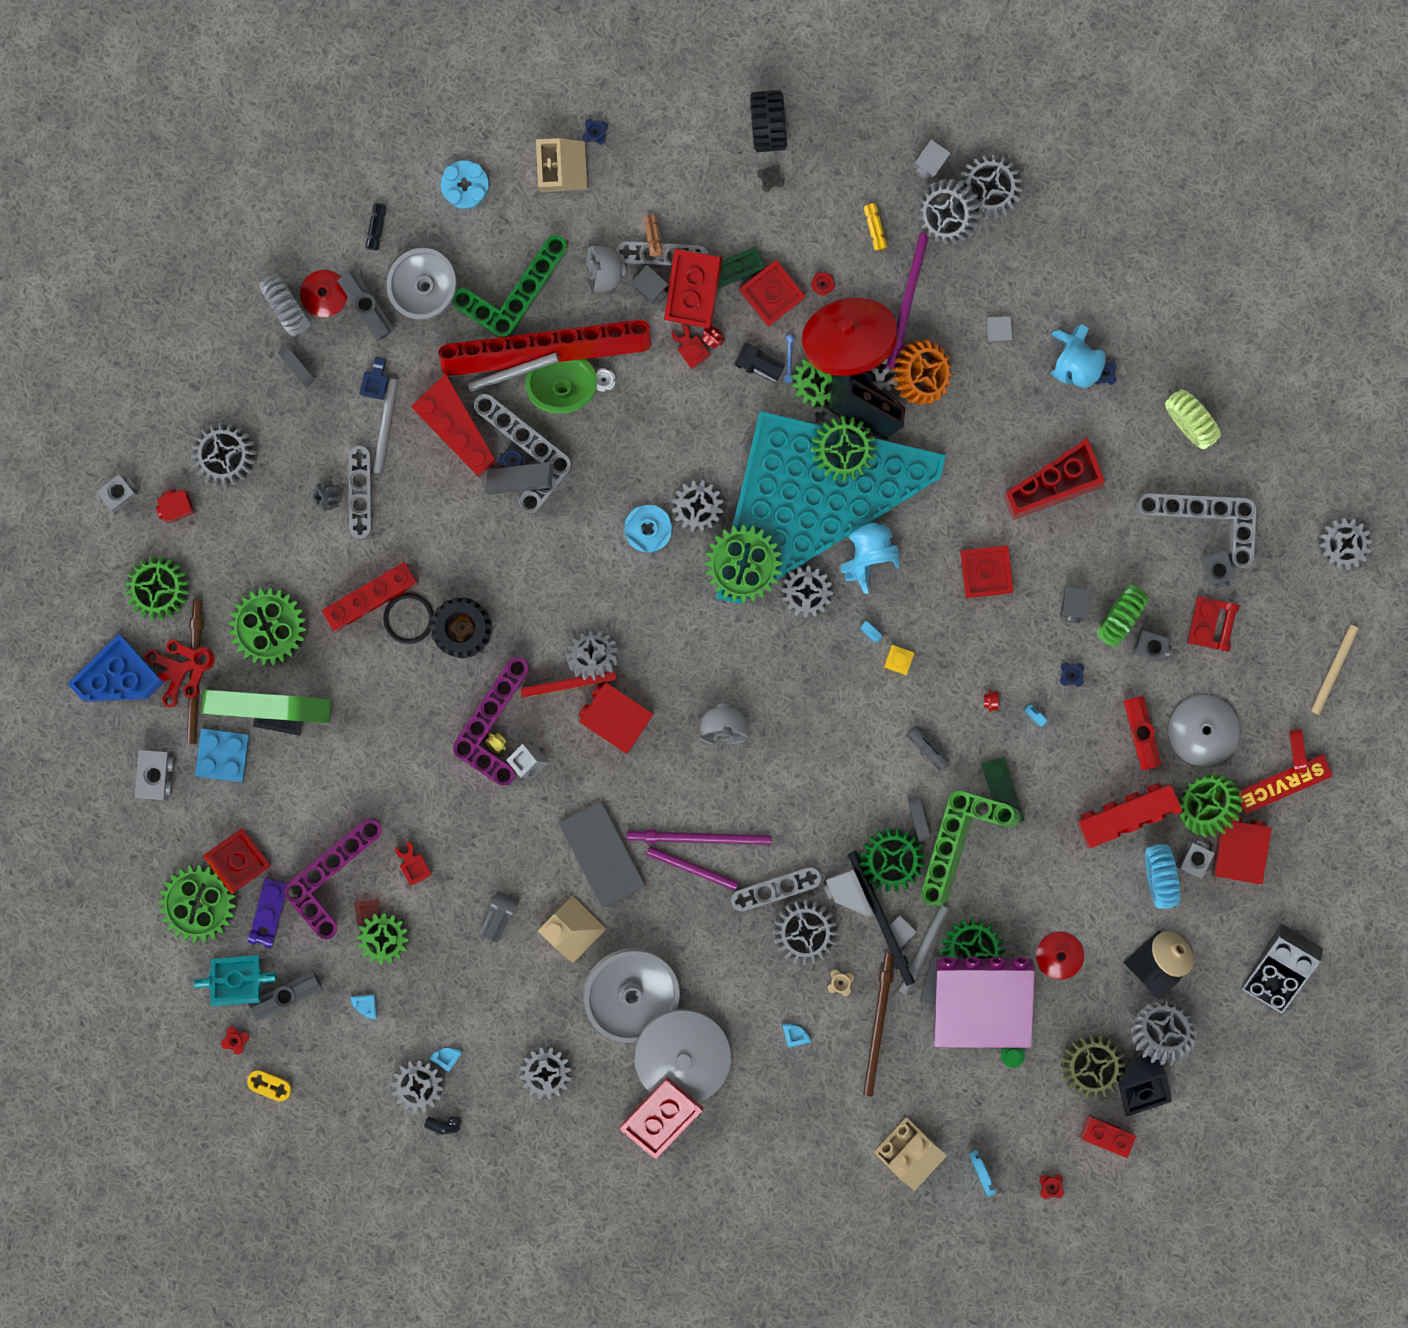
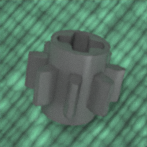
M332 480L316 484L317 489H314L312 494L315 505L322 506L323 511L339 507L338 503L342 501L343 497L341 488L338 485H333Z

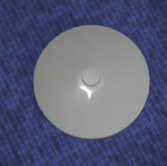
M640 948L621 949L602 958L590 971L583 990L584 1008L592 1025L604 1036L626 1043L637 1042L644 1027L656 1016L669 1010L677 1009L680 997L679 984L670 965L656 953Z
M674 1009L656 1016L644 1027L636 1043L634 1058L638 1077L650 1093L668 1077L694 1100L701 1102L713 1095L724 1083L730 1069L731 1050L723 1029L711 1017L692 1009Z

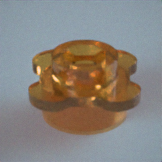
M460 614L455 621L449 622L448 629L454 632L457 641L463 642L468 635L475 633L476 626L471 624L467 614Z

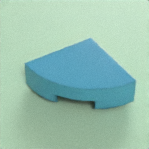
M867 621L860 627V630L875 643H878L883 638Z
M1032 704L1023 709L1038 727H1042L1048 722L1046 717L1041 712L1039 713Z
M375 994L351 996L352 1005L360 1014L367 1018L377 1019Z
M790 1023L782 1024L788 1048L811 1042L808 1033L800 1026Z
M448 1047L435 1052L429 1059L450 1072L463 1051Z

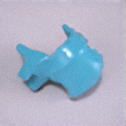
M1083 324L1077 325L1071 334L1061 330L1052 332L1051 335L1066 347L1057 360L1055 370H1052L1050 375H1053L1060 382L1066 384L1073 383L1077 387L1087 388L1100 378L1105 366L1106 355L1104 351L1092 350L1084 343L1089 328Z
M872 522L861 526L849 535V539L854 543L855 558L841 564V572L845 573L846 581L858 580L864 594L869 593L870 565L892 561L896 569L900 568L898 547L895 544H891L890 539L893 538L889 527Z

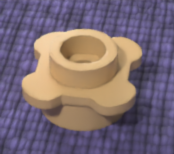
M833 970L831 972V983L828 985L829 992L842 993L843 996H848L851 993L850 986L854 976L851 973L844 974L840 973L839 970ZM843 981V984L839 985L838 982Z

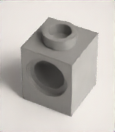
M931 139L914 163L915 173L925 180L928 177L933 180L951 153Z
M120 474L97 491L113 512L118 511L138 495L134 490L137 486L129 476L125 478ZM122 485L125 493L121 498H116L114 490L117 486Z
M522 744L507 759V762L520 778L534 779L549 763L540 750L531 744Z
M1197 840L1196 844L1189 842L1177 868L1202 879L1215 853L1209 851L1211 846ZM1198 851L1202 854L1203 859L1200 864L1194 865L1191 861V856L1194 852Z

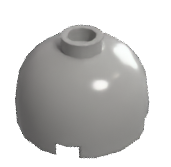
M591 246L588 248L585 264L586 267H589L591 279H586L589 292L606 293L614 290L620 283L621 276H625V263L621 262L617 252L610 247Z
M718 704L716 708L710 709L704 714L700 724V740L703 742L715 744L716 739L720 741L728 740L727 744H738L746 740V719L740 711L731 708L730 704Z

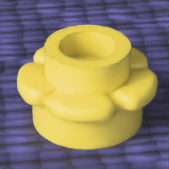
M489 733L485 743L490 750L497 755L502 750L505 752L506 747L504 745L507 743L506 740L499 733L495 735Z

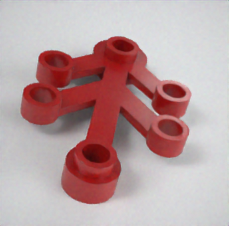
M177 640L168 641L166 650L170 654H181L190 659L183 663L162 656L159 651L154 649L146 652L145 660L148 663L159 664L169 668L157 674L163 682L172 679L167 693L162 697V703L165 707L174 708L177 706L178 691L186 672L193 670L189 684H186L183 688V693L189 698H196L199 695L198 684L203 672L211 669L215 663V655L211 649L200 647L193 650L183 646ZM174 643L177 644L176 651L171 650V646ZM151 653L156 654V659L154 661L150 660ZM203 655L207 656V661L205 663L201 662V657ZM193 686L194 693L189 695L188 690ZM172 696L173 702L169 705L167 699Z

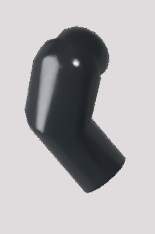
M451 1116L448 1123H443L428 1117L424 1128L441 1135L457 1133L461 1129L459 1126L462 1121L458 1117Z

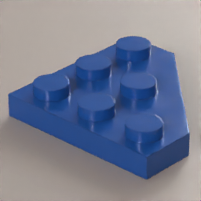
M118 634L68 685L84 702L147 700L164 682L121 634Z

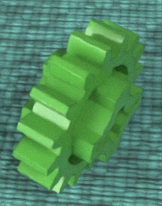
M803 359V367H795L799 374L792 375V379L797 381V383L792 385V389L799 390L795 396L796 398L804 397L802 404L811 401L812 408H814L816 403L824 407V401L827 400L830 403L831 391L825 395L824 389L827 385L832 384L833 375L825 374ZM810 368L811 374L809 377L801 380L803 373ZM815 372L819 379L824 380L821 382L820 392L817 385L811 383L814 380ZM804 389H810L815 393L816 397L810 396Z
M384 912L381 918L376 913L373 914V921L368 918L365 919L366 927H359L363 934L356 937V939L362 940V943L357 947L366 950L362 956L370 955L371 963L379 959V965H383L384 960L387 959L389 964L393 963V956L397 959L401 958L400 950L407 951L403 943L410 940L404 937L408 929L401 928L404 923L403 920L398 923L395 922L396 915H392L389 919L387 918V912ZM379 923L378 930L375 933H368L373 925ZM389 924L397 930L398 935L393 934L389 930ZM382 931L385 933V937H389V941H386L383 947L381 941L377 940V936H380ZM368 943L374 944L377 948V953L370 948ZM391 944H398L392 953L387 954L388 947Z

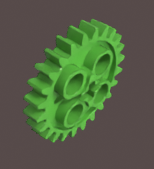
M744 524L741 525L740 531H737L735 526H732V533L730 534L725 529L722 530L724 537L715 536L718 542L716 545L709 543L713 552L705 553L706 556L711 558L710 561L704 562V565L711 567L710 570L705 572V575H713L709 584L717 583L715 591L718 592L723 589L724 598L732 594L733 602H735L738 596H740L742 603H745L746 596H749L752 601H755V594L763 598L762 590L766 589L771 592L772 590L768 584L770 582L777 584L778 582L773 576L781 575V572L776 570V566L782 565V562L776 561V557L780 556L781 552L773 551L777 543L769 544L768 542L772 536L768 535L763 538L764 530L762 529L757 534L754 533V526H751L749 531H746ZM733 542H738L741 546L740 553L735 556L730 555L728 552L729 545ZM746 543H750L746 557L749 567L743 568L741 582L736 584L740 571L737 561L743 559ZM756 548H761L764 551V558L759 562H755L751 557L752 551ZM728 565L733 566L735 569V574L730 579H726L722 575L723 568ZM751 571L756 572L758 575V581L753 585H749L745 581L746 574Z
M259 588L258 596L253 591H250L251 599L248 600L242 596L244 604H235V607L239 610L238 613H230L231 616L236 618L235 621L228 622L229 625L235 628V630L228 632L229 635H236V638L231 643L240 644L237 652L240 653L245 650L244 658L248 659L253 656V663L255 664L260 658L264 666L267 665L268 659H270L272 665H276L277 658L282 662H286L285 654L293 657L292 648L301 649L297 641H305L300 636V632L307 631V629L301 627V624L307 620L299 618V615L304 610L295 609L299 602L294 601L290 603L291 595L288 594L282 598L283 591L281 590L274 595L273 588H269L267 594H265L262 588ZM276 604L279 607V614L272 618L268 615V608ZM259 607L262 608L266 621L273 623L270 630L278 643L277 646H274L269 632L262 630L265 623L258 612ZM254 614L258 621L256 626L250 628L246 624V619L249 615ZM282 626H287L289 629V636L286 639H281L278 636V630ZM260 636H264L268 643L264 649L260 650L256 645V641Z
M190 865L188 866V873L181 868L179 869V877L171 874L173 882H164L168 890L160 891L165 896V899L158 900V903L164 904V908L160 909L159 913H166V917L161 921H169L171 923L167 930L177 929L175 937L183 933V941H187L192 936L193 943L198 941L199 936H201L203 942H207L208 934L212 939L217 938L216 930L223 934L225 931L222 925L230 926L231 923L227 918L235 917V914L230 909L237 907V904L231 903V899L237 897V895L229 894V890L216 873L212 874L210 866L206 871H203V866L198 865L195 871L193 866ZM187 882H192L196 887L193 895L185 892ZM205 883L206 887L200 898V903L203 904V907L197 908L194 923L190 924V918L195 910V904L192 901L199 898L201 886ZM211 889L217 891L219 895L215 903L210 902L207 897ZM179 905H184L188 909V914L185 918L177 914ZM203 912L208 913L211 917L209 925H203L200 922V915Z

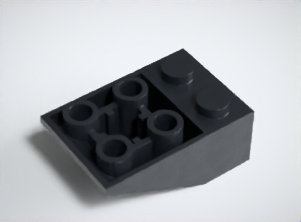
M1281 924L1270 939L1241 990L1283 1014L1320 964L1323 948Z

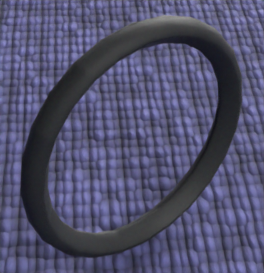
M406 593L395 597L389 602L384 611L383 621L386 631L393 639L401 643L412 644L423 640L430 633L431 619L434 614L430 604L423 597ZM406 598L420 601L426 607L429 614V623L424 633L412 639H404L397 636L391 630L388 621L392 606Z

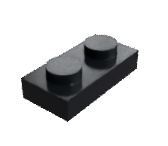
M254 718L253 727L301 736L304 721Z

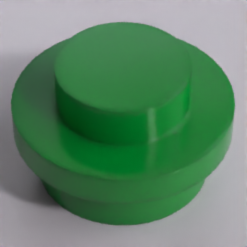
M1003 1048L1001 1060L1007 1067L1017 1068L1025 1060L1024 1050L1022 1048Z

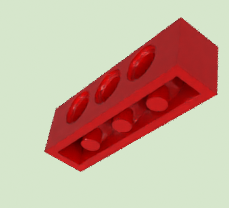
M403 562L321 611L332 630L338 632L419 583L407 563Z

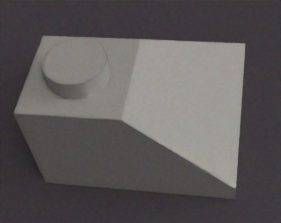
M852 868L825 879L827 885L823 887L828 899L833 898L836 903L866 916L873 915Z

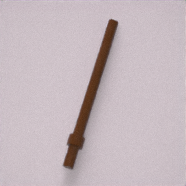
M193 600L192 619H189L191 649L193 650L200 648L201 629H204L201 600ZM190 670L189 681L193 670ZM193 686L189 688V695L194 693ZM198 696L196 698L188 697L186 744H196Z
M885 952L883 969L879 973L878 980L881 982L863 1092L865 1096H873L890 983H893L894 973L892 972L894 957L890 952Z

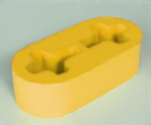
M255 1070L248 1076L247 1084L252 1091L275 1101H284L292 1093V1086L287 1080L264 1070ZM262 1075V1080L269 1084L268 1086L261 1084L256 1087L255 1081L252 1078ZM281 1084L285 1085L284 1090L287 1091V1094H282L281 1096H277V1090L271 1088V1085L279 1087Z

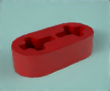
M1302 729L1289 730L1295 774L1307 773Z

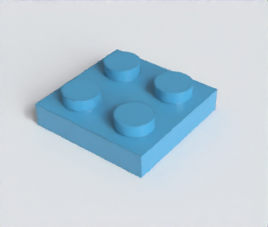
M201 728L195 776L243 782L250 735Z

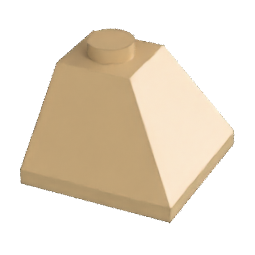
M572 895L538 932L556 950L574 963L606 928Z

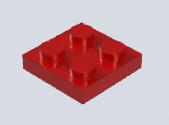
M777 260L739 288V292L768 328L806 298Z
M1008 545L960 551L965 599L1014 593Z
M243 828L203 856L231 894H234L271 867Z

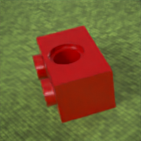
M1088 1115L1080 1138L1083 1141L1128 1159L1136 1135Z

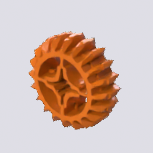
M915 340L911 344L904 345V350L898 352L900 358H895L894 360L897 366L891 369L893 372H896V376L891 380L898 382L894 389L901 390V397L907 398V401L910 403L923 405L932 404L933 401L941 399V395L947 393L945 387L952 385L948 378L953 376L952 373H949V368L953 365L947 363L950 356L944 354L945 348L938 347V343L928 340ZM921 353L925 354L931 361L927 362L925 358H922ZM914 383H918L919 386H922L924 391H920L914 385Z

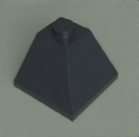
M1159 930L1123 962L1158 1000L1166 995L1182 978L1165 973L1154 959L1152 944L1155 937L1161 933Z
M1142 1055L1133 1059L1118 1084L1126 1117L1172 1102L1163 1065L1161 1066L1157 1059L1151 1063L1152 1057L1149 1055L1144 1058Z

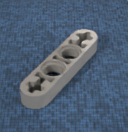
M626 241L620 243L616 248L621 262L629 265L672 267V262L667 258V254L670 250L676 248L688 249L694 252L701 251V253L708 254V251L699 245L662 243L663 254L660 257L657 256L652 261H648L643 256L644 251L649 248L648 242ZM625 247H629L631 252H637L636 247H641V260H636L637 255H629L628 259H624L620 251H624Z
M355 446L350 450L348 456L349 529L355 538L365 539L372 530L371 454L364 446ZM358 450H362V453L366 455V459H362V467L367 466V471L360 469L353 471V466L358 467V460L353 459V456L358 454ZM358 474H364L367 478V482L363 487H356L354 485V477ZM357 498H364L367 501L365 510L357 511L354 508V502ZM354 514H367V519L362 518V524L367 526V530H364L362 535H359L358 531L354 530V526L359 524V518L353 519Z
M812 867L794 871L737 890L731 897V904L737 911H747L814 889L820 884L821 875L817 869ZM808 871L811 874L817 875V878L814 879V884L810 885L809 882L801 883L803 888L798 889V882L794 875L799 874V879L805 878ZM791 879L794 882V889L791 892L782 891L780 888L782 880ZM762 886H767L771 889L772 894L767 900H762L758 897V889ZM754 889V897L758 903L752 904L753 901L749 900L745 902V907L735 904L738 894L747 897L751 895L748 891Z

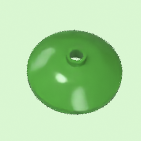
M585 359L553 363L527 373L525 380L526 392L530 401L543 411L556 414L570 413L584 407L591 401L597 390V375L593 366Z

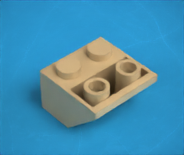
M562 138L536 139L539 191L587 190L585 141Z
M907 1117L874 1152L901 1181L914 1191L947 1156Z

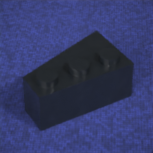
M869 373L850 376L833 375L830 409L848 419L854 417L857 424L862 421L864 423L862 427L869 428L871 432L884 439H887L904 427L905 407L885 388L880 390L871 381L873 377Z

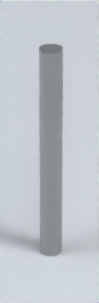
M557 352L470 382L468 386L470 391L473 392L559 362L560 359Z
M391 378L388 380L373 473L382 474L398 384V380Z
M943 905L940 906L909 969L914 980L949 911V908ZM903 981L899 991L907 995L912 984L906 986Z

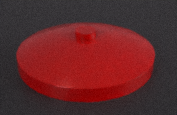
M857 297L837 300L822 307L810 317L802 332V346L807 360L816 369L837 376L856 375L877 367L890 356L898 340L897 324L892 312L875 300Z

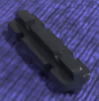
M374 203L372 209L373 216H371L368 230L369 238H367L365 246L369 250L377 251L380 245L379 238H381L383 216L386 214V206Z

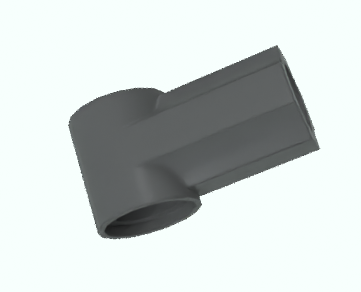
M497 891L489 907L490 912L479 934L498 943L519 901Z

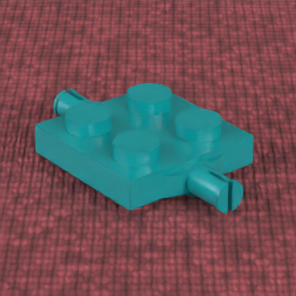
M259 955L211 959V970L208 978H194L193 984L194 989L209 988L212 1007L260 1003L262 983L276 982L277 976L276 972L261 973Z

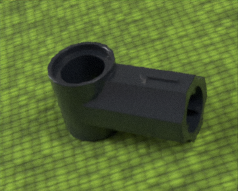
M744 343L734 365L740 369L743 367L746 369V372L750 374L755 373L777 384L785 364L763 354L764 352L760 349Z

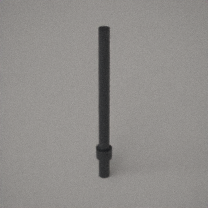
M853 851L848 854V857L894 957L893 963L896 970L899 969L906 986L914 984V978L908 967L909 961L906 955L903 956L875 891L869 883L868 876L863 874L865 869L860 865L861 860L857 851Z

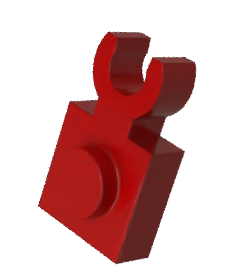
M683 324L681 326L685 331L683 337H677L674 332L671 335L674 341L683 345L677 350L688 366L693 369L711 355L698 336L692 339L689 337V329Z
M408 841L406 842L409 848L407 853H402L399 847L395 848V853L398 857L404 859L405 862L399 866L409 885L413 886L431 876L432 873L422 854L414 856V846Z

